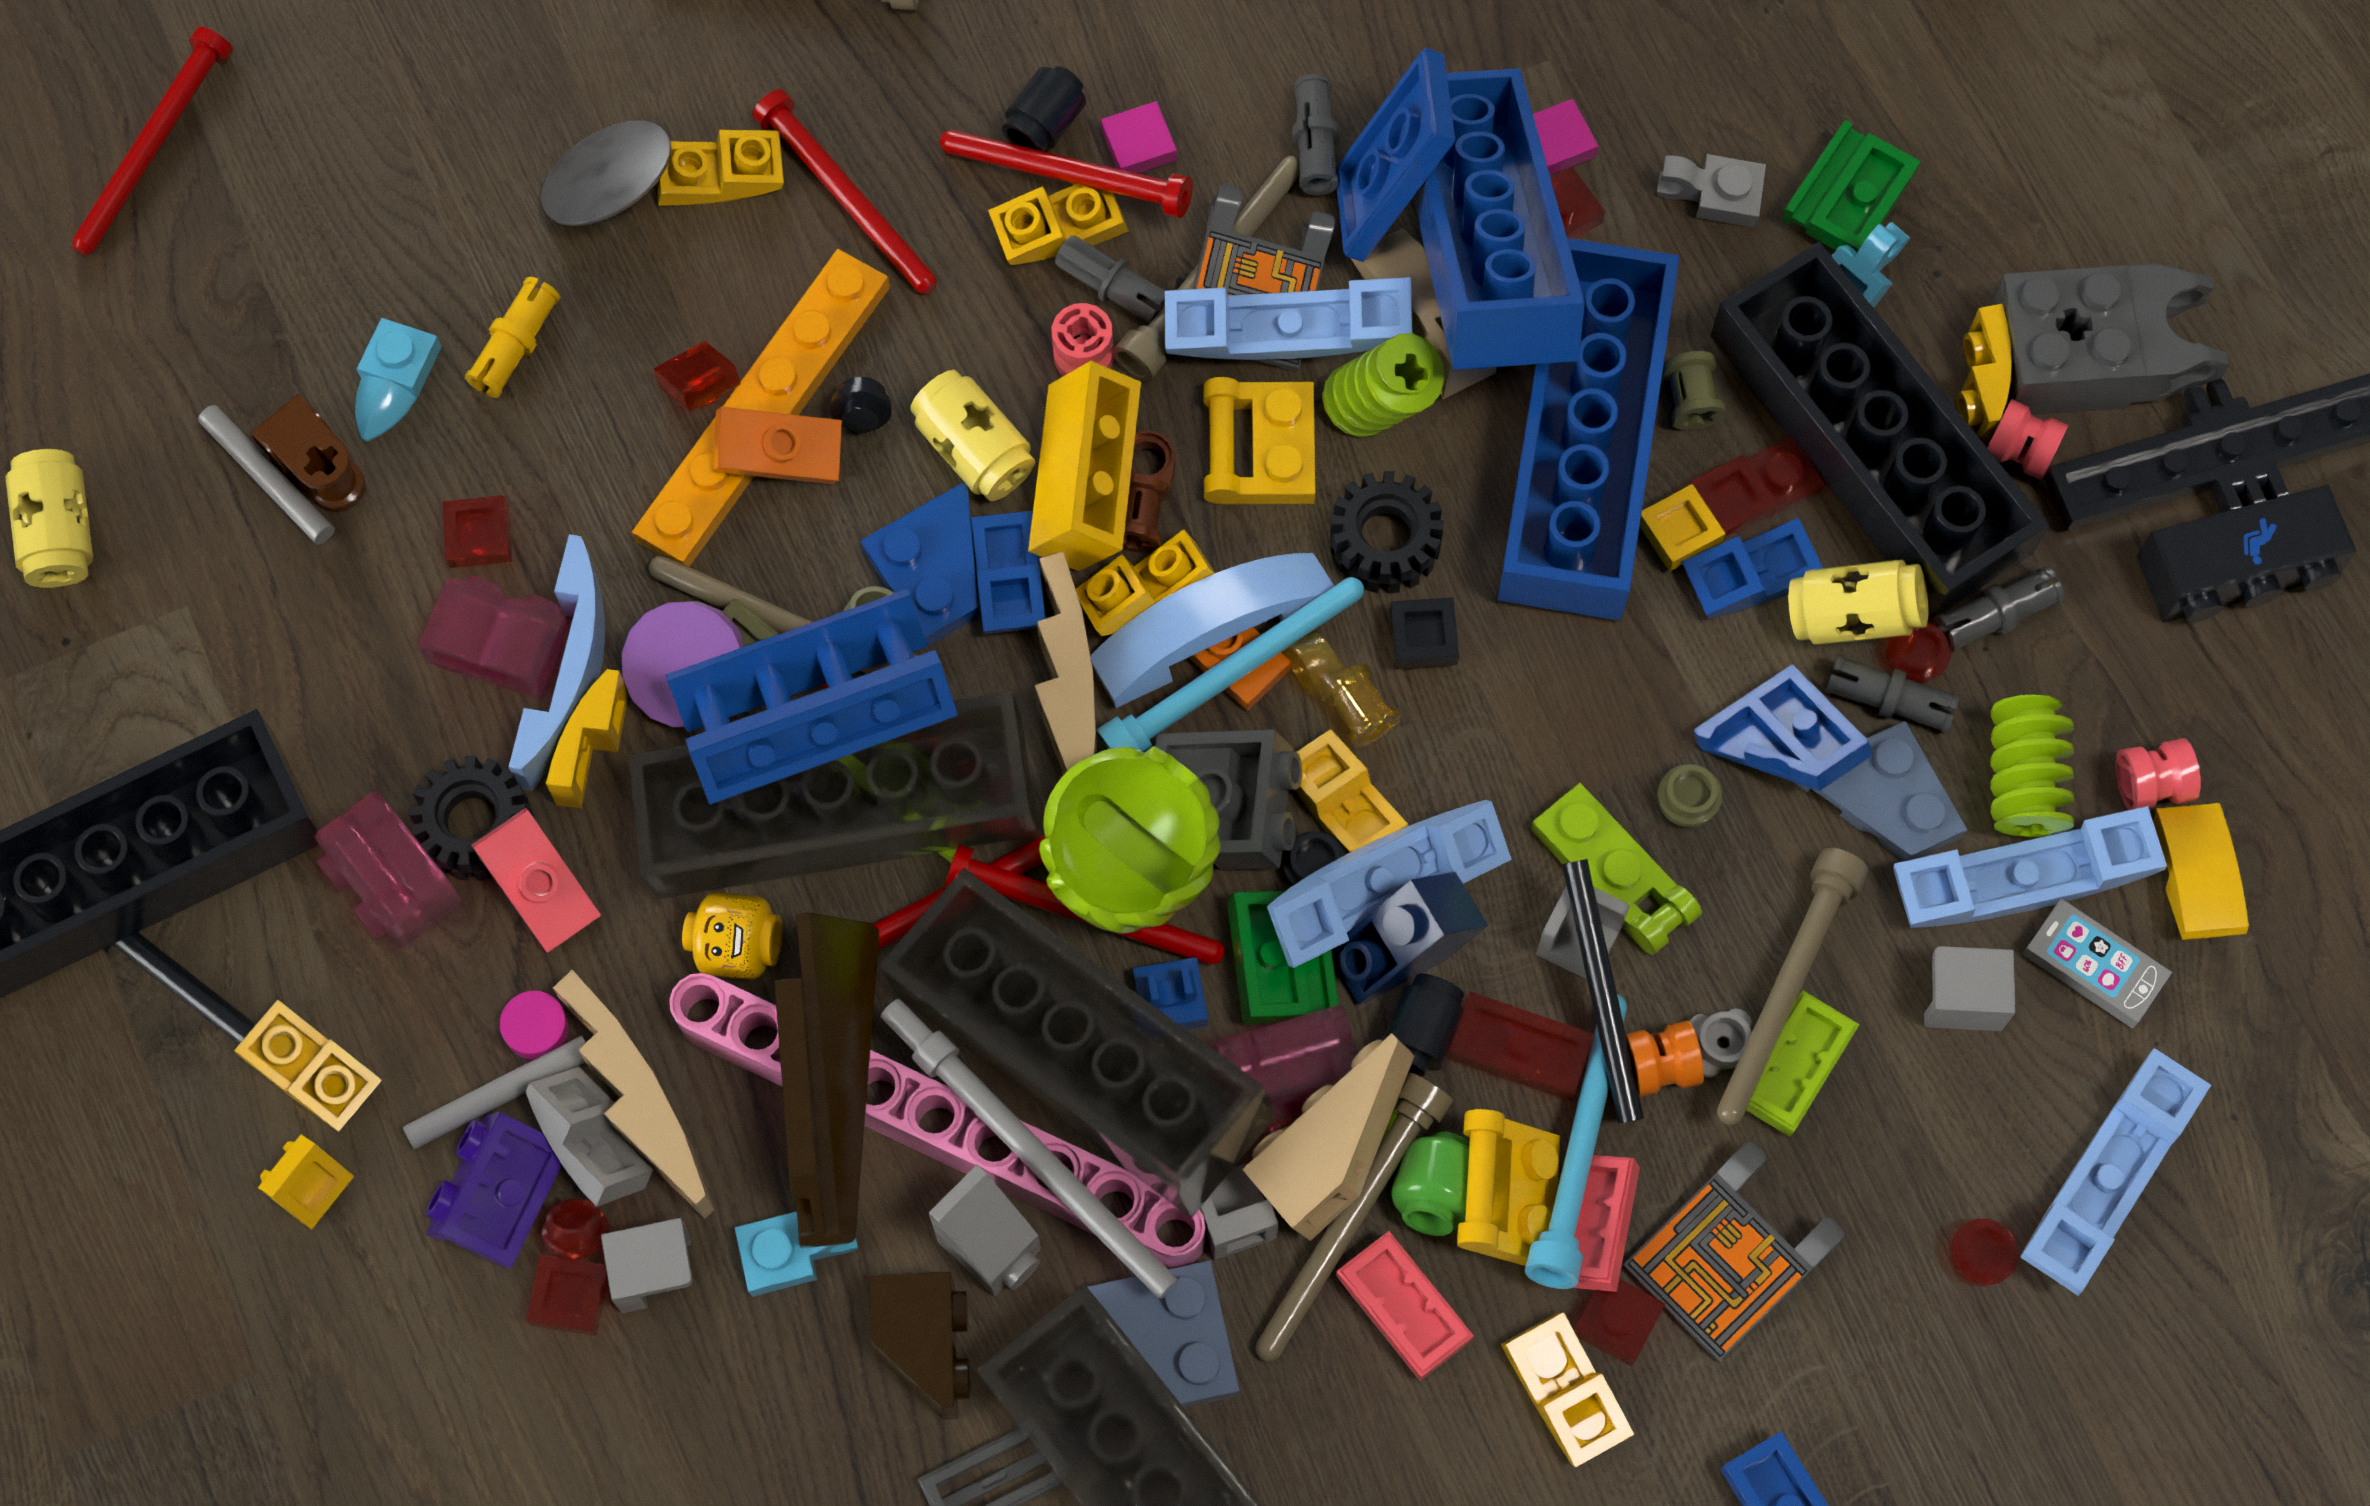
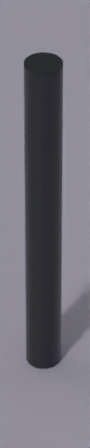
M1588 859L1562 864L1617 1121L1620 1124L1644 1119Z
M139 932L112 944L237 1044H240L255 1027L256 1024Z

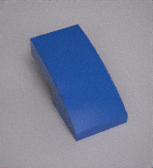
M1033 510L971 517L984 635L1037 629V622L1045 619L1038 555L1028 552Z
M1799 518L1743 543L1740 536H1737L1682 561L1686 574L1708 619L1742 611L1788 595L1789 584L1792 578L1804 577L1807 570L1823 568Z

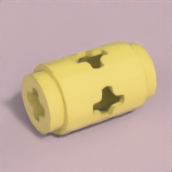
M948 370L927 383L913 399L910 408L916 417V427L974 494H983L991 502L999 500L1021 485L1035 467V459L1030 455V444L971 377H962L956 370Z
M39 449L17 455L11 460V471L5 476L16 568L23 572L24 580L27 584L40 588L61 587L77 584L85 580L89 575L88 566L93 562V551L82 469L75 465L74 456L63 450Z
M1901 559L1807 570L1804 577L1792 578L1789 584L1790 620L1795 637L1799 641L1811 640L1814 645L1909 636L1912 634L1913 629L1924 628L1927 625L1928 595L1924 573L1919 564L1906 565L1904 560ZM1859 571L1860 575H1869L1868 579L1858 581L1857 585L1855 582H1845L1843 578L1850 577L1851 573ZM1860 621L1864 624H1873L1874 628L1866 629L1864 634H1858L1857 630H1848L1850 625H1856Z

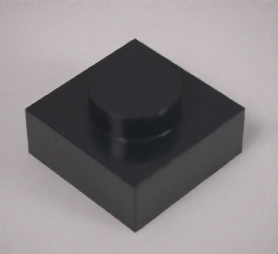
M1453 597L1391 601L1389 612L1395 669L1458 665L1459 649Z

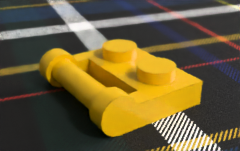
M1214 377L1205 381L1203 384V402L1209 407L1210 474L1204 478V499L1214 504H1315L1314 382H1238L1229 377ZM1252 409L1253 477H1239L1234 473V410Z
M1486 1109L1466 1111L1464 1113L1463 1133L1470 1137L1465 1222L1458 1225L1457 1246L1526 1266L1531 1244L1538 1241L1540 1234L1549 1229L1558 1190L1560 1135L1505 1119V1115L1498 1111Z

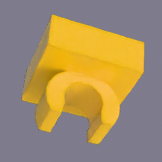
M300 1134L295 1142H286L282 1147L286 1153L271 1171L265 1169L261 1173L262 1183L258 1188L301 1223L313 1229L354 1176L317 1144Z

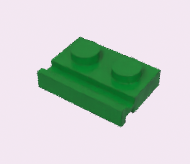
M1844 120L1786 206L1782 221L1788 224L1791 221L1806 228L1805 233L1834 250H1837L1839 246L1849 245L1858 252L1873 229L1878 224L1883 225L1915 177L1921 161L1871 133L1864 136L1852 129L1853 124Z
M1285 891L1234 892L1227 899L1243 1025L1304 1023L1310 1019H1322L1323 1022H1332L1340 1015L1331 950L1295 968L1288 966L1267 908L1269 904Z

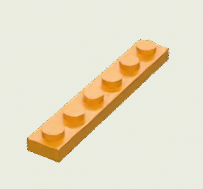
M837 249L723 407L799 415L890 289L888 276ZM716 416L632 530L636 543L659 556H666L688 567L691 566L755 477L713 472Z

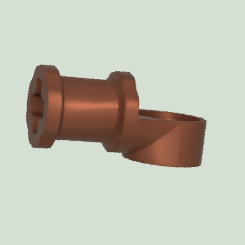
M1152 430L1139 431L1135 434L1133 455L1142 449L1151 448L1159 451L1166 461L1163 468L1153 475L1139 474L1131 469L1123 550L1132 552H1149L1157 550L1161 546L1162 536L1157 531L1161 503L1169 497L1171 481L1176 471L1174 448L1170 440L1161 433ZM1138 507H1140V508H1139V515H1138V518L1136 519L1137 509H1138Z

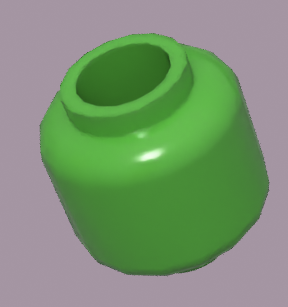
M1436 1132L1432 1136L1413 1140L1407 1147L1399 1163L1392 1186V1201L1402 1214L1403 1221L1412 1229L1428 1235L1444 1236L1458 1229L1459 1223L1465 1222L1469 1143L1463 1137L1451 1132Z

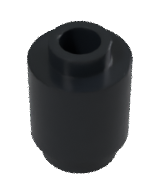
M1055 66L1054 68L1039 67L1005 113L1007 121L1002 126L1005 137L1015 145L1040 151L1053 149L1086 106L1087 101L1082 92L1083 84L1080 79L1070 70L1061 66Z
M1417 974L1412 985L1404 986L1382 1039L1384 1041L1392 1033L1411 1051L1414 1059L1408 1072L1418 1076H1424L1427 1070L1438 1071L1442 1069L1464 1014V1009L1460 1005L1464 997L1463 991L1453 983L1430 974Z

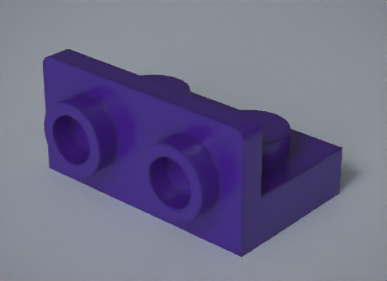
M502 1112L485 1115L481 1123L473 1120L465 1130L455 1154L463 1160L452 1182L443 1180L427 1207L426 1216L433 1219L426 1235L438 1241H450L507 1269L512 1268L562 1163L543 1133Z

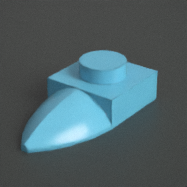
M381 318L357 367L361 380L356 394L355 418L362 441L369 442L390 430L413 406L442 348L436 335Z

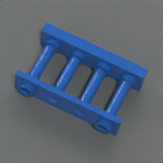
M908 589L665 675L686 731L690 732L701 727L705 729L704 733L685 740L709 805L958 716L936 651L933 650L916 657L912 653L928 647ZM886 661L890 665L855 679L851 675ZM824 683L828 685L827 689L793 701L790 698L791 695ZM766 705L767 710L732 723L729 721V717Z

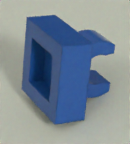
M1197 957L1133 968V978L1144 1037L1208 1026V1014Z

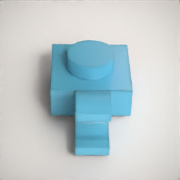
M1890 222L1886 228L1882 224H1878L1866 238L1858 252L1849 245H1843L1838 247L1832 257L1874 308L1893 284L1880 271L1901 252L1910 237L1893 222Z
M797 1211L735 1227L747 1289L752 1297L817 1280L814 1260L841 1255L859 1249L856 1238L847 1244L801 1249L798 1239Z

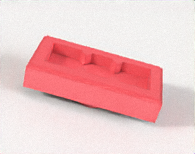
M526 808L471 845L547 953L601 916Z
M1593 1155L1575 1232V1238L1580 1243L1579 1251L1583 1254L1584 1259L1578 1284L1573 1288L1617 1292L1640 1166L1634 1158Z
M1390 1231L1336 1272L1338 1280L1419 1381H1422L1474 1338L1471 1331Z

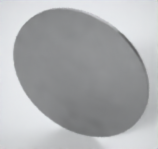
M627 121L605 127L587 136L568 150L549 172L541 192V203L544 211L557 223L580 226L600 222L626 210L654 187L667 168L671 156V142L668 135L660 126L652 122Z

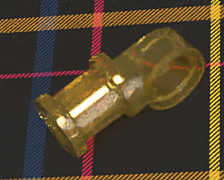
M1312 631L1285 649L1286 656L1291 661V669L1298 682L1310 695L1318 693L1325 705H1334L1351 731L1348 738L1354 748L1365 747L1378 741L1400 722L1401 714L1397 708L1388 707L1370 680L1373 674L1368 665L1357 664L1345 669L1328 642L1319 632Z

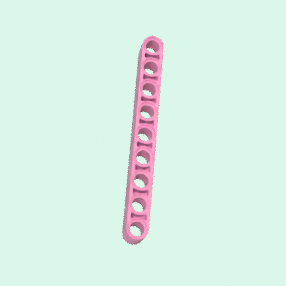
M698 973L681 979L673 988L669 1002L670 1011L684 1038L693 1045L782 1087L778 1033L774 1042L765 1049L754 1050L745 1046L747 1036L757 1027L768 1026L778 1031L776 1005L712 975ZM711 999L719 1003L716 1014L707 1021L694 1022L687 1018L690 1008L700 1000ZM870 1050L868 1085L874 1081H886L895 1086L892 1097L882 1105L873 1106L866 1104L864 1126L965 1174H968L978 1164L1001 1191L1094 1234L1050 1189H1046L1038 1183V1176L1013 1151L1005 1159L996 1162L987 1161L979 1156L978 1150L984 1140L997 1135L950 1087ZM942 1108L954 1114L953 1123L941 1133H928L919 1127L921 1118L932 1109ZM1021 1121L1065 1166L1072 1170L1073 1174L1099 1200L1109 1192L1116 1191L1125 1193L1132 1199L1134 1203L1133 1208L1127 1215L1117 1219L1166 1268L1172 1269L1196 1263L1202 1255L1205 1246L1204 1216L1197 1205L1183 1196ZM1181 1220L1191 1226L1194 1235L1187 1244L1181 1247H1170L1159 1240L1157 1231L1167 1221Z

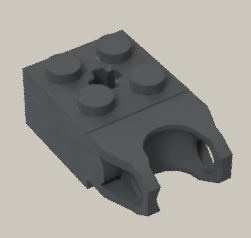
M2157 263L2003 274L1989 306L2003 303L2009 328L2012 367L2006 409L2011 399L2028 406L2032 415L2129 408L2133 402L2161 401L2186 388L2196 385L2200 386L2222 378L2229 367L2227 352L2213 349L2204 344L2191 343L2178 337L2167 321V318L2175 317L2185 310L2207 304L2210 291L2214 290L2212 277Z

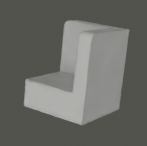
M1566 886L1542 932L1536 955L1587 980ZM1594 888L1609 955L1622 929L1630 906Z
M1939 946L1934 950L1932 954L1933 1001L1924 1013V1026L1928 1028L2002 1031L2015 1014L2014 950Z
M1247 1164L1205 1178L1201 1168L1188 1172V1189L1193 1203L1198 1206L1204 1216L1205 1236L1214 1260L1277 1239L1278 1221L1269 1200H1264L1261 1191L1242 1170Z
M682 1218L601 1234L611 1299L621 1313L648 1308L646 1298L648 1295L685 1288L692 1284L693 1277L687 1246L691 1245L689 1230Z

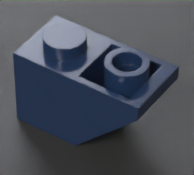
M1456 872L1411 879L1347 933L1349 941L1331 949L1332 959L1357 1003L1364 1004L1414 978L1417 974L1423 973L1446 961L1488 927V924Z

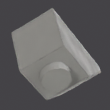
M978 1164L929 1212L938 1243L994 1297L1006 1285L1012 1291L1017 1289L1033 1274L1040 1263V1260L1035 1257L1041 1251L1039 1235Z

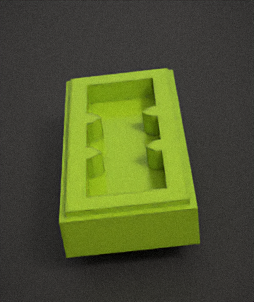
M1802 990L1795 1001L1746 1111L1791 1137L1860 1024Z

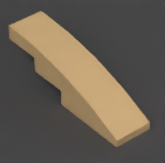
M1061 551L1039 559L1042 585L1054 616L1038 621L1037 628L1039 646L1052 680L1037 684L1034 687L1037 710L1061 772L1064 775L1076 763L1097 753L1093 668L1083 613L1064 552Z
M571 970L553 989L563 1006L594 1035L578 1050L588 1067L620 1098L604 1113L613 1129L685 1201L706 1219L714 1211L693 1148L656 1076L615 1016L579 976Z

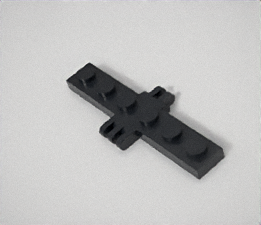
M2370 373L2250 408L2243 396L2233 399L2226 382L2221 378L2207 383V395L2211 405L2201 386L2189 387L2184 390V400L2189 412L2182 415L2183 428L2051 466L2048 468L2044 480L2066 531L2210 489L2221 513L2243 507L2238 496L2241 497L2244 506L2266 501L2261 489H2263L2267 500L2289 495V492L2278 469L2370 443Z

